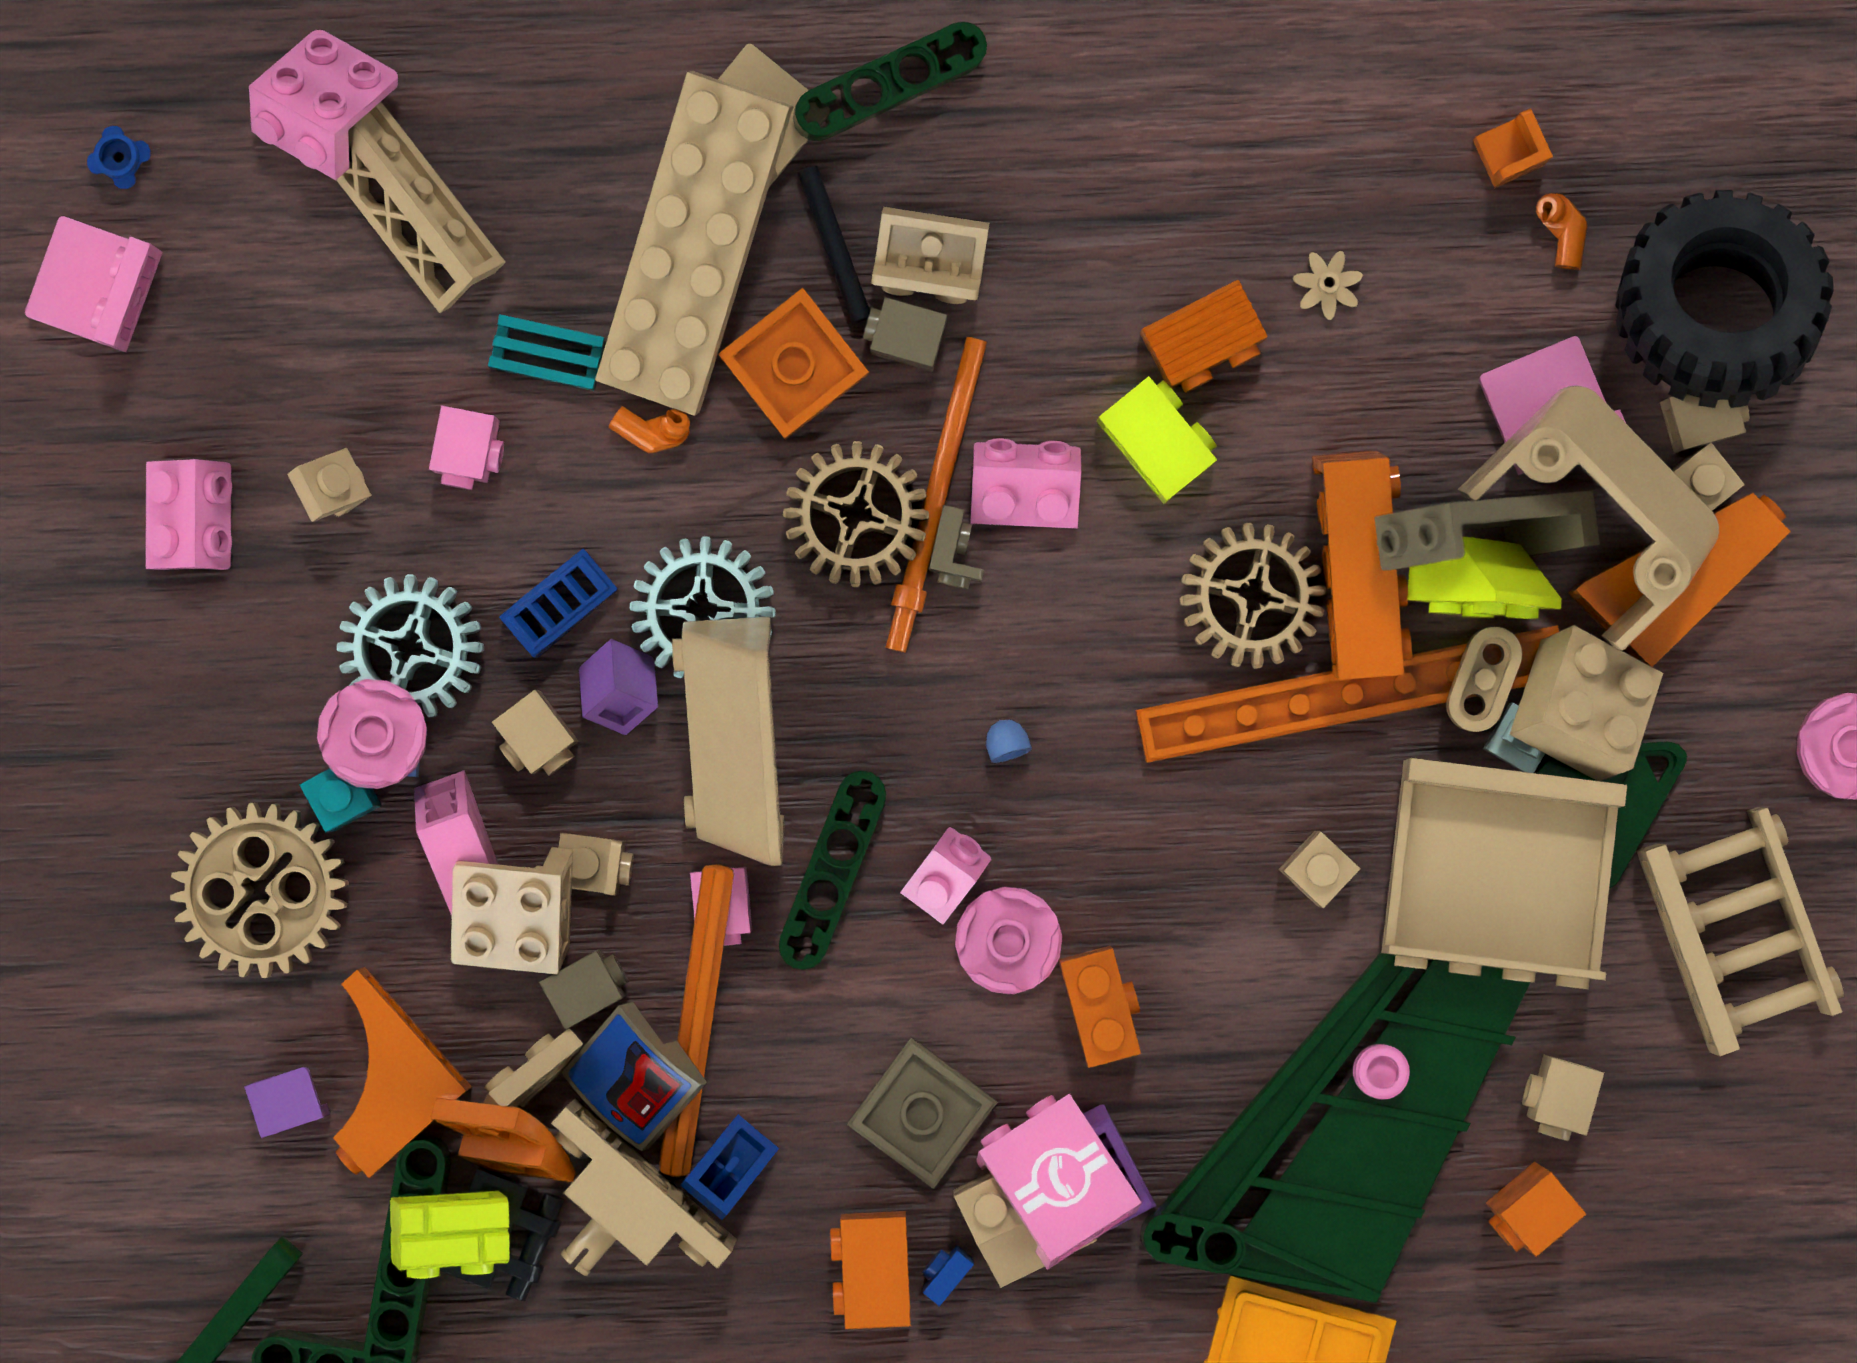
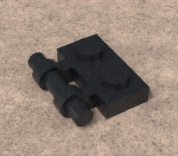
M482 1167L477 1168L468 1193L501 1192L508 1198L509 1238L515 1224L530 1231L520 1256L510 1254L509 1263L494 1264L493 1273L483 1275L462 1274L461 1266L441 1267L440 1271L489 1290L497 1270L512 1275L505 1294L514 1299L526 1301L532 1283H538L542 1275L544 1266L540 1262L550 1237L555 1238L562 1223L557 1218L564 1199L544 1192L538 1210L528 1209L522 1205L530 1186Z

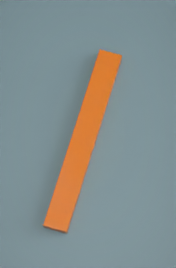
M1558 625L1514 634L1522 648V660L1511 689L1526 686L1540 641L1558 633ZM1467 644L1412 654L1411 660L1403 661L1404 675L1338 680L1333 675V671L1135 710L1145 761L1148 763L1446 703ZM1494 644L1487 645L1483 650L1484 660L1491 665L1497 664L1501 659L1499 647ZM1471 694L1467 698L1476 697L1477 695Z

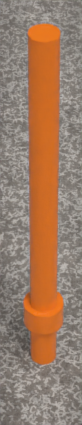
M966 337L926 490V498L922 505V509L929 512V519L918 521L916 529L925 532L926 537L924 541L913 540L911 548L915 551L916 557L912 561L908 560L902 585L896 584L891 605L896 608L885 648L897 652L906 653L916 613H922L927 592L923 591V586L987 345L986 341L977 338Z

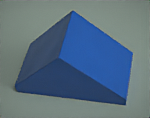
M737 1114L684 1178L680 1186L723 1220L779 1148Z

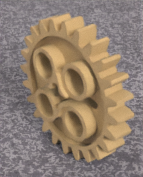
M249 803L246 819L242 818L240 812L235 807L227 808V825H224L215 817H209L206 821L211 835L208 837L199 832H192L190 837L198 847L197 851H179L178 856L189 864L187 871L173 872L171 875L175 880L185 883L184 891L170 895V900L185 902L187 910L174 918L175 922H192L194 928L188 932L184 938L185 941L190 942L202 938L205 944L199 956L204 959L213 955L216 951L220 953L218 969L221 971L226 970L236 960L238 961L240 977L248 976L254 964L258 965L262 978L271 977L273 962L275 961L284 974L292 972L293 955L305 964L310 963L313 959L308 945L313 944L321 949L327 948L329 943L321 931L323 928L338 930L341 927V924L331 917L330 913L331 910L347 908L348 905L347 902L334 897V890L349 885L348 880L333 878L332 873L333 870L345 863L344 859H327L325 853L332 847L335 841L333 839H326L317 843L314 840L320 826L317 822H313L303 829L299 828L301 812L298 810H293L284 821L281 820L280 804H271L266 816L262 817L258 803ZM253 837L263 839L269 848V858L261 867H254L249 864L244 854L247 842ZM286 852L291 853V862L266 886L265 891L270 896L269 900L261 899L254 901L242 915L239 923L234 928H230L227 925L228 919L254 893V888L249 884L250 881L266 879L277 866L281 857ZM293 872L304 874L310 882V893L303 902H296L290 899L286 893V880ZM218 878L229 881L233 886L234 899L226 908L216 906L210 898V887ZM258 913H264L274 921L275 934L268 943L257 941L251 934V921Z

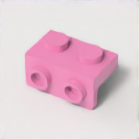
M1004 438L974 443L970 524L1078 529L1081 448L1072 447L1060 441H1046L1040 445L1016 444L1014 441Z
M199 459L146 462V569L227 570L231 567L232 482L230 463Z

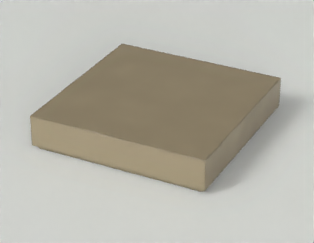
M911 1037L850 1118L847 1125L934 1189L998 1101Z

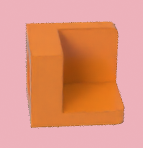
M1531 108L1519 113L1515 119L1475 136L1473 139L1494 188L1543 167L1553 157Z

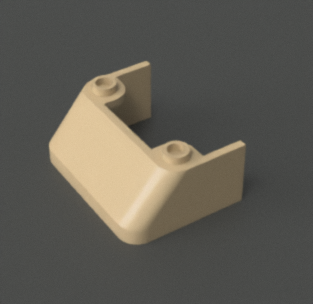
M1568 386L1554 394L1457 489L1465 498L1475 501L1514 463L1528 477L1543 483L1560 480L1579 463L1654 540L1639 555L1634 565V581L1644 595L1601 635L1610 645L1621 651L1684 592L1714 547L1719 536V524L1714 513L1596 392L1582 386Z

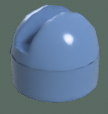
M1000 720L993 724L987 733L986 748L992 763L1008 761L1032 750L1025 729L1013 720Z

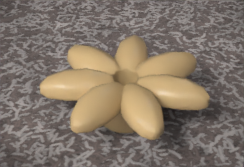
M1342 251L1337 252L1331 258L1328 267L1317 253H1310L1309 264L1314 274L1299 273L1293 276V281L1296 284L1311 289L1304 295L1300 302V307L1308 309L1321 301L1323 314L1328 320H1331L1335 315L1336 300L1343 305L1356 307L1358 304L1356 297L1345 287L1359 282L1363 274L1359 271L1342 272L1345 264V255ZM1327 279L1331 280L1333 287L1325 286L1324 281Z

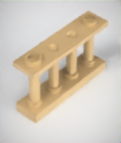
M1756 807L1747 811L1753 828L1678 855L1675 850L1669 852L1666 844L1657 843L1636 850L1709 1053L1717 1056H1723L1740 1049L1736 1035L1742 1033V1027L1816 1001L1820 1013L1830 1016L1842 1013L1838 1001L1839 998L1844 997L1841 981L1832 966L1828 968L1825 966L1782 846L1788 844L1786 830L1780 817L1777 814L1771 816L1769 809L1765 807ZM1761 849L1771 879L1700 905H1696L1694 901L1687 903L1680 884L1687 880L1686 875ZM1779 899L1790 930L1715 956L1712 952L1705 953L1699 934L1705 932L1706 925ZM1798 950L1808 981L1733 1007L1731 1003L1724 1005L1717 986L1724 982V976Z

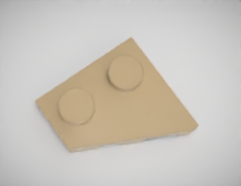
M570 1028L565 1030L556 1039L550 1034L545 1035L526 1052L525 1056L528 1058V1061L515 1072L508 1066L487 1083L485 1089L489 1093L483 1104L516 1108L519 1105L521 1107L526 1106L566 1068L578 1054L583 1043Z

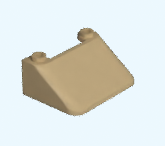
M770 617L684 622L682 639H672L674 672L684 671L693 785V796H684L686 828H696L697 838L770 866L782 865L785 824L784 815H780L769 665Z

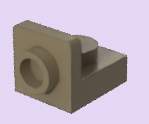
M943 505L929 571L939 573L937 583L969 590L971 581L982 582L984 570L953 563L955 554L966 555L972 524L962 522L964 509Z

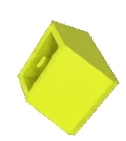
M1462 536L1464 545L1463 558L1409 567L1407 600L1429 603V613L1462 614V617L1494 618V615H1506L1505 617L1538 619L1539 609H1561L1562 598L1521 544Z

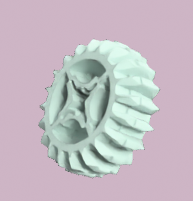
M703 536L700 541V553L693 554L692 546L689 540L685 538L679 541L683 556L675 559L673 553L667 547L660 550L661 557L668 564L663 570H660L650 561L644 565V569L656 578L652 585L640 580H636L634 583V588L648 594L647 602L633 601L630 603L631 611L646 612L647 620L635 622L632 624V629L635 633L650 630L653 635L640 645L643 652L652 651L657 646L663 649L656 658V666L659 668L665 667L673 657L672 642L662 628L660 616L679 617L686 619L688 622L699 621L698 617L686 610H675V608L689 607L692 600L698 603L696 597L703 595L704 582L708 602L718 606L720 609H731L730 612H717L714 619L708 616L710 620L756 617L772 618L776 616L775 608L759 606V599L769 598L774 594L773 588L771 586H763L755 589L753 584L765 575V570L761 566L752 569L747 574L743 570L751 558L750 553L744 550L733 562L728 559L732 551V543L730 541L724 540L720 545L718 555L711 553V538ZM697 566L694 586L689 595L680 599H661L665 587L673 577L685 569ZM713 566L722 568L737 578L743 587L747 603H734L717 597L714 591ZM684 671L674 672V676L681 679L684 676Z
M407 574L404 579V591L400 592L394 578H385L384 588L387 596L382 598L375 588L368 587L364 592L372 606L367 609L357 602H352L349 606V609L354 614L361 617L358 625L348 621H342L340 624L341 630L355 634L353 643H337V651L354 653V660L341 664L340 671L345 674L359 671L361 676L353 680L350 685L364 679L381 680L374 671L370 661L369 642L381 646L388 651L392 659L390 671L392 678L390 682L405 690L408 681L413 679L416 670L423 664L433 663L446 667L447 670L444 675L430 687L417 692H408L416 703H422L427 717L437 716V706L434 699L439 697L444 705L448 708H453L457 702L449 689L454 685L458 690L468 693L472 688L469 682L460 678L462 671L466 670L475 674L480 673L481 666L479 664L466 660L468 652L481 653L484 651L483 643L467 641V635L480 631L481 624L478 621L462 624L460 619L469 614L472 606L468 602H463L452 609L450 604L457 594L454 588L448 587L441 593L439 598L435 597L438 588L437 579L428 577L422 592H418L416 576ZM406 603H416L413 614H409L405 625L399 630L391 632L374 627L377 621L392 608ZM432 608L444 618L449 626L453 639V653L435 646L430 639L429 628L431 621L429 617ZM415 632L420 636V639L416 642L423 644V649L434 652L435 657L423 654L420 656L411 655L407 663L401 658L406 652L398 651V646L388 643L386 639L410 640Z

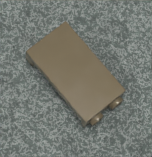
M1593 491L1452 502L1374 517L1380 565L1384 571L1463 558L1462 531L1504 527L1506 542L1521 544L1529 556L1600 545Z

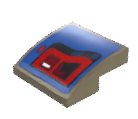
M633 1002L619 1005L561 1072L583 1101L609 1127L640 1151L648 1150L707 1084L678 1041L663 1044Z

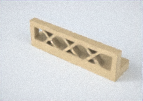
M382 102L377 104L348 130L352 162L349 161V169L337 179V182L439 313L449 309L473 284L495 274L505 263L504 259ZM368 177L376 179L384 189L385 204L377 203L370 194ZM401 220L409 221L416 230L418 246L410 245L402 235ZM434 262L442 264L455 281L447 291L435 277Z

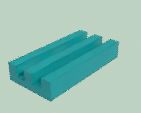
M499 314L497 333L492 344L493 351L488 362L489 368L594 391L596 385L595 378L606 340L604 337ZM509 330L592 347L591 354L588 356L508 338ZM507 349L588 367L586 377L503 359L504 352Z

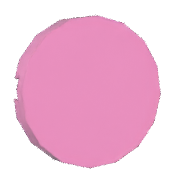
M364 679L355 682L353 685L345 687L342 691L339 690L329 698L319 716L317 740L324 762L338 778L356 787L380 789L399 783L416 769L426 749L427 726L421 708L407 690L389 681Z
M1842 693L1822 700L1807 713L1797 736L1796 754L1802 772L1816 789L1834 798L1857 800V694Z
M1000 887L983 892L967 905L957 923L955 947L961 966L975 983L991 992L1016 994L1034 988L1050 976L1060 958L1062 933L1057 916L1042 898L1026 889Z

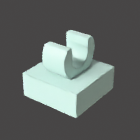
M1512 702L1509 703L1483 749L1521 772L1534 773L1545 753L1509 735L1519 707Z

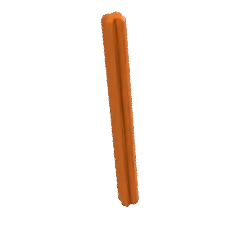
M716 864L704 866L702 869L677 1038L678 1043L703 1078L705 1075L734 872L731 868ZM702 1089L664 1131L659 1170L663 1174L670 1175L671 1177H681L688 1175L691 1170Z

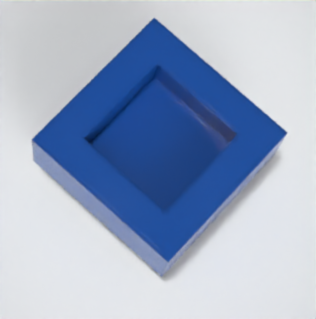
M958 1245L949 1254L941 1249L921 1273L928 1279L923 1285V1294L940 1307L974 1265L973 1257Z

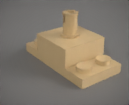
M576 1098L551 1123L559 1130L555 1136L556 1140L567 1151L577 1158H580L585 1153L592 1159L589 1165L564 1192L567 1197L592 1218L569 1246L561 1252V1256L571 1264L583 1249H588L587 1254L574 1268L582 1275L588 1276L590 1270L616 1240L646 1266L675 1233L682 1237V1241L679 1244L682 1251L702 1267L709 1261L718 1268L730 1255L737 1239Z

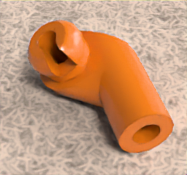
M1558 193L1545 194L1537 202L1536 214L1548 230L1558 239L1554 266L1568 270H1581L1587 221L1575 205L1564 195Z
M622 406L608 426L609 429L644 452L652 454L679 446L688 438L690 433V420L687 414L676 409L667 410L666 415L645 421Z

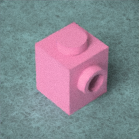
M441 405L429 470L442 474L440 484L472 490L474 481L488 483L490 472H499L504 451V441L496 440L500 420L497 417Z

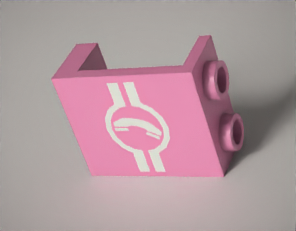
M1070 1094L1056 1101L1053 1095H1050L1027 1110L1026 1114L1029 1120L1015 1129L1011 1130L1009 1125L1005 1124L989 1133L980 1141L984 1148L978 1152L976 1160L981 1170L986 1167L989 1169L1038 1244L1035 1252L1047 1270L1138 1212L1142 1204Z

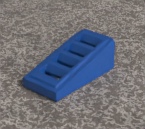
M583 548L501 614L499 618L531 656L537 659L619 589ZM578 568L598 590L591 597L571 575ZM561 582L566 585L581 603L574 611L554 589ZM545 596L564 617L557 625L538 603ZM528 610L547 631L540 638L521 617Z

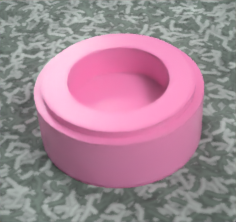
M1375 1044L1366 1047L1358 1054L1353 1065V1077L1358 1088L1366 1095L1376 1099H1389L1397 1096L1403 1091L1409 1080L1410 1069L1407 1059L1398 1049L1389 1045Z

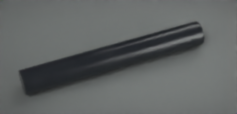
M818 166L805 168L797 172L850 319L852 324L864 321L869 317L870 308Z

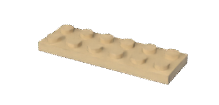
M695 71L687 72L595 381L693 416L700 413L788 127L793 105Z

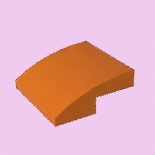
M436 1098L430 1119L463 1134L458 1156L493 1172L573 1182L576 1171L564 1148L556 1140V1137L531 1114L516 1107Z

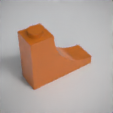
M363 967L357 969L341 985L351 996L365 1027L369 1055L367 1078L357 1107L333 1139L340 1146L335 1152L343 1164L355 1175L363 1171L370 1178L434 1121L430 1118L436 1098L458 1100L472 1086L373 975Z

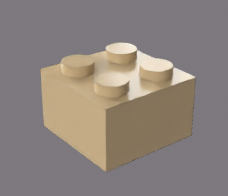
M1573 625L1540 641L1509 735L1597 781H1602L1631 770L1634 767L1663 673Z

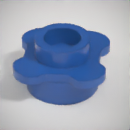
M109 126L103 130L102 138L97 142L94 153L88 156L87 166L96 175L103 173L112 178L116 187L129 189L136 183L135 174L141 163L147 162L150 159L151 150L146 142L142 140L135 142L125 136L124 131L120 127ZM122 153L124 159L121 162H115V154Z

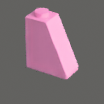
M464 770L414 788L416 832L451 915L452 879L455 863L457 861L498 864Z

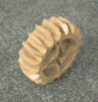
M860 441L853 442V458L843 459L842 449L839 444L832 445L831 453L835 462L826 465L819 453L814 454L812 461L819 472L813 477L807 470L799 468L796 475L801 481L808 484L805 491H802L796 487H789L786 493L791 499L801 501L800 508L790 507L783 511L784 518L790 520L800 519L801 526L786 531L787 538L789 540H796L805 536L807 543L795 551L798 559L806 558L814 551L818 557L810 567L812 573L817 575L828 563L833 566L829 581L830 583L838 584L841 579L842 570L851 571L850 583L852 587L860 586V571L869 570L870 578L874 585L880 584L882 582L881 574L877 567L885 563L894 576L898 575L901 569L893 557L899 552L904 558L912 561L916 557V553L912 548L905 545L907 538L924 541L926 537L925 532L911 528L912 521L929 519V512L927 510H912V503L926 498L925 490L916 489L908 492L905 487L917 478L915 470L906 471L901 477H898L894 472L902 463L901 456L895 454L885 466L879 463L883 455V447L876 444L872 449L870 459L862 458L863 448ZM849 471H862L854 491L848 496L840 498L818 493L822 486L833 477ZM878 476L885 480L897 494L902 508L901 521L881 513L872 504V495ZM866 488L864 503L868 504V506L864 508L865 512L872 511V519L881 521L883 524L869 521V523L860 521L857 528H853L849 541H846L849 528L845 523L848 521V518H841L840 510L829 506L834 505L842 509L844 506L853 508L856 500H860L863 489ZM812 508L832 516L839 522L841 529L835 553L828 550L816 537L811 520ZM875 531L895 536L885 549L873 556L860 559L850 558L859 537L866 532Z
M1245 523L1242 526L1241 541H1237L1232 529L1227 527L1221 531L1222 539L1225 543L1224 548L1221 549L1211 538L1203 542L1205 550L1212 556L1208 561L1196 554L1190 557L1189 562L1192 566L1201 570V574L1199 577L1192 574H1184L1181 578V583L1186 586L1196 587V595L1187 594L1181 596L1179 601L1182 606H1197L1198 613L1186 617L1184 623L1187 627L1193 626L1200 621L1204 624L1206 630L1199 633L1195 638V642L1198 645H1202L1213 636L1218 640L1211 652L1213 658H1220L1226 648L1230 647L1234 649L1231 656V665L1239 667L1243 661L1244 652H1251L1252 667L1257 669L1263 666V651L1266 650L1269 651L1270 657L1275 664L1282 663L1284 655L1279 645L1283 643L1293 653L1300 652L1302 645L1294 636L1296 631L1307 637L1315 635L1316 629L1311 624L1305 622L1304 619L1306 615L1311 617H1322L1324 615V609L1317 605H1310L1309 598L1325 595L1326 588L1321 585L1309 587L1307 579L1320 574L1321 568L1319 565H1313L1306 570H1303L1299 562L1307 558L1311 553L1307 546L1299 549L1294 555L1287 551L1293 543V534L1290 532L1286 533L1277 545L1272 543L1275 533L1273 525L1267 524L1264 527L1261 540L1254 539L1252 523ZM1241 552H1255L1252 564L1244 579L1233 581L1212 577L1217 567L1226 558ZM1270 557L1279 561L1289 572L1294 583L1296 598L1287 596V594L1281 593L1271 586L1268 579ZM1259 569L1257 583H1259L1258 592L1266 595V598L1276 600L1279 603L1268 601L1264 606L1260 603L1256 604L1257 611L1253 610L1249 613L1246 623L1248 612L1246 608L1247 600L1240 597L1239 593L1228 591L1226 588L1236 591L1241 585L1245 589L1250 587L1248 581L1256 579ZM1209 594L1217 595L1219 598L1226 599L1234 605L1237 612L1234 635L1227 632L1215 619L1210 608ZM1282 611L1292 614L1287 625L1273 637L1257 641L1250 640L1252 630L1262 612Z

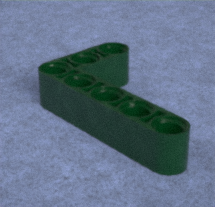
M421 1136L412 1140L400 1151L396 1161L390 1200L393 1197L446 1194L451 1168V1153L448 1146L441 1139L434 1136ZM426 1148L435 1154L437 1169L433 1175L423 1176L413 1169L411 1156L415 1149ZM390 1201L365 1343L289 1329L277 1330L270 1333L255 1347L252 1354V1363H270L268 1349L273 1344L283 1345L290 1350L293 1363H321V1358L325 1354H336L344 1360V1363L417 1362L431 1278L404 1282L395 1276L391 1260ZM389 1309L402 1311L409 1320L408 1332L404 1335L390 1333L383 1324L385 1311Z

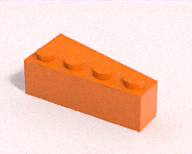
M1377 451L1312 456L1313 474H1323L1324 491L1319 492V499L1316 500L1318 523L1321 525L1322 534L1328 536V545H1323L1321 556L1326 588H1331L1332 599H1327L1326 608L1333 675L1338 680L1404 675L1403 661L1412 659L1409 628H1401L1399 608L1408 606L1407 579L1405 574H1397V569L1386 571L1381 569L1374 518L1375 516L1393 513L1392 499H1397L1401 496L1398 466H1390L1389 457Z

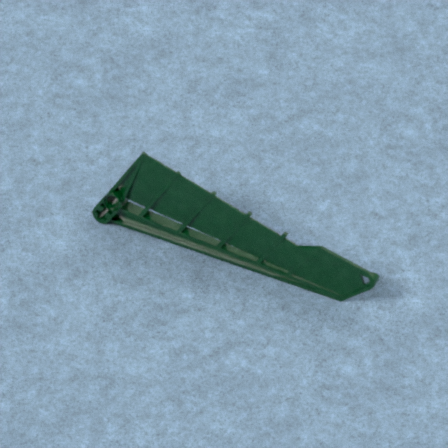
M1669 741L1641 743L1633 769L1600 781L1627 785L1625 807L1618 808L1609 888L1618 883L1679 774L1686 765L1687 754L1679 744ZM1551 756L1536 772V774L1597 781ZM1647 756H1663L1667 758V767L1658 782L1646 759ZM1380 952L1160 1207L1145 1218L1141 1226V1240L1147 1252L1154 1259L1164 1263L1214 1273L1241 1276L1376 1303L1416 1219H1421L1425 1212V1209H1422L1458 1132H1467L1471 1124L1464 1122L1465 1117L1500 1045L1512 1046L1516 1038L1515 1036L1505 1034L1530 982L1502 979L1503 968L1482 966L1481 976L1448 972V961L1432 960L1395 1013L1385 1011L1384 1009L1415 968L1394 966L1395 955ZM1377 1019L1390 1021L1374 1045L1384 1044L1398 1049L1407 1059L1410 1075L1403 1091L1393 1098L1376 1099L1363 1093L1356 1085L1352 1075L1338 1096L1321 1093ZM1314 1102L1331 1105L1280 1179L1259 1175ZM1251 1185L1272 1189L1244 1231L1224 1221ZM1166 1222H1172V1228L1177 1234L1192 1237L1191 1226H1199L1193 1240L1195 1255L1188 1256L1189 1246L1187 1243L1170 1241L1167 1249H1160L1159 1241L1152 1236L1153 1231L1163 1230ZM1225 1232L1233 1238L1234 1248L1232 1253L1226 1259L1219 1261L1208 1258L1205 1253L1207 1239L1214 1233Z

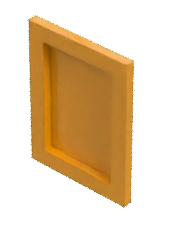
M1229 1274L1222 1304L1217 1311L1218 1319L1210 1349L1204 1363H1386L1396 1319Z

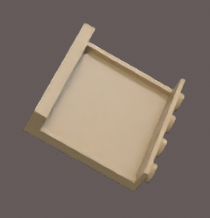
M1416 758L1404 760L1381 953L1395 955L1394 966L1427 969L1428 959L1448 961V972L1481 976L1482 966L1503 968L1502 979L1535 983L1536 973L1557 975L1556 986L1589 989L1590 979L1605 980L1606 972H1601L1600 966L1618 808L1625 807L1627 785Z

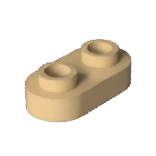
M1501 627L1484 628L1476 632L1467 643L1446 701L1449 718L1462 730L1469 732L1487 730L1497 723L1503 712L1522 660L1520 642L1509 630ZM1489 644H1494L1501 650V659L1495 665L1488 664L1483 658V650ZM1471 694L1480 697L1483 704L1481 711L1474 716L1468 714L1464 708V701Z

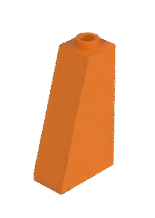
M1751 493L1713 512L1719 524V536L1714 547L1684 592L1624 649L1627 654L1653 667L1791 532L1782 523L1786 515L1769 497L1762 495L1758 498L1754 493ZM1646 548L1574 585L1567 592L1605 631L1644 595L1636 586L1633 571L1637 558Z

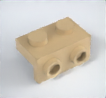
M883 207L871 284L882 286L883 291L898 296L912 295L914 291L935 294L936 299L950 304H962L967 299L978 300L990 223Z

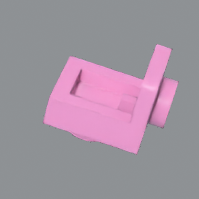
M949 827L900 893L941 924H944L979 879L991 861V857L981 849L980 845L973 838L960 834L955 829Z

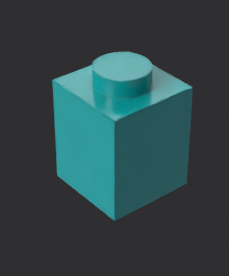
M330 768L300 784L325 832H335L382 806L373 788L356 787L338 778Z

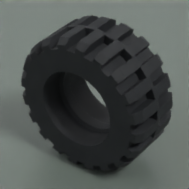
M1715 190L1713 199L1706 200L1702 193H1696L1684 197L1681 209H1678L1675 204L1667 205L1657 212L1654 223H1645L1639 231L1633 248L1629 250L1617 291L1615 307L1619 309L1616 324L1619 336L1624 339L1628 338L1625 351L1634 364H1638L1641 361L1646 364L1643 376L1654 386L1658 385L1662 380L1671 386L1668 394L1682 401L1686 394L1700 398L1699 406L1715 408L1718 400H1728L1729 406L1735 408L1747 406L1752 394H1756L1757 398L1761 401L1776 395L1781 383L1783 385H1791L1801 375L1805 363H1810L1832 309V305L1829 302L1834 292L1833 276L1826 272L1829 259L1824 248L1821 246H1811L1815 236L1814 232L1805 222H1801L1796 226L1790 221L1792 211L1778 203L1772 209L1762 204L1763 196L1749 192L1746 199L1733 198L1732 190ZM1717 266L1737 270L1752 278L1765 291L1772 305V319L1760 327L1737 333L1721 332L1707 328L1696 322L1683 310L1674 294L1673 284L1684 274L1703 267Z

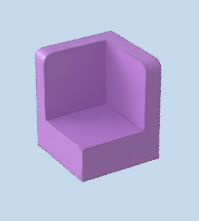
M610 639L580 666L582 718L627 735L658 708L655 664L652 656Z
M307 1067L271 1076L244 1086L261 1138L324 1118L330 1114L327 1103L320 1104L310 1070Z

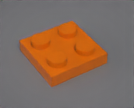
M801 288L718 353L719 357L785 440L869 375V371L804 288Z

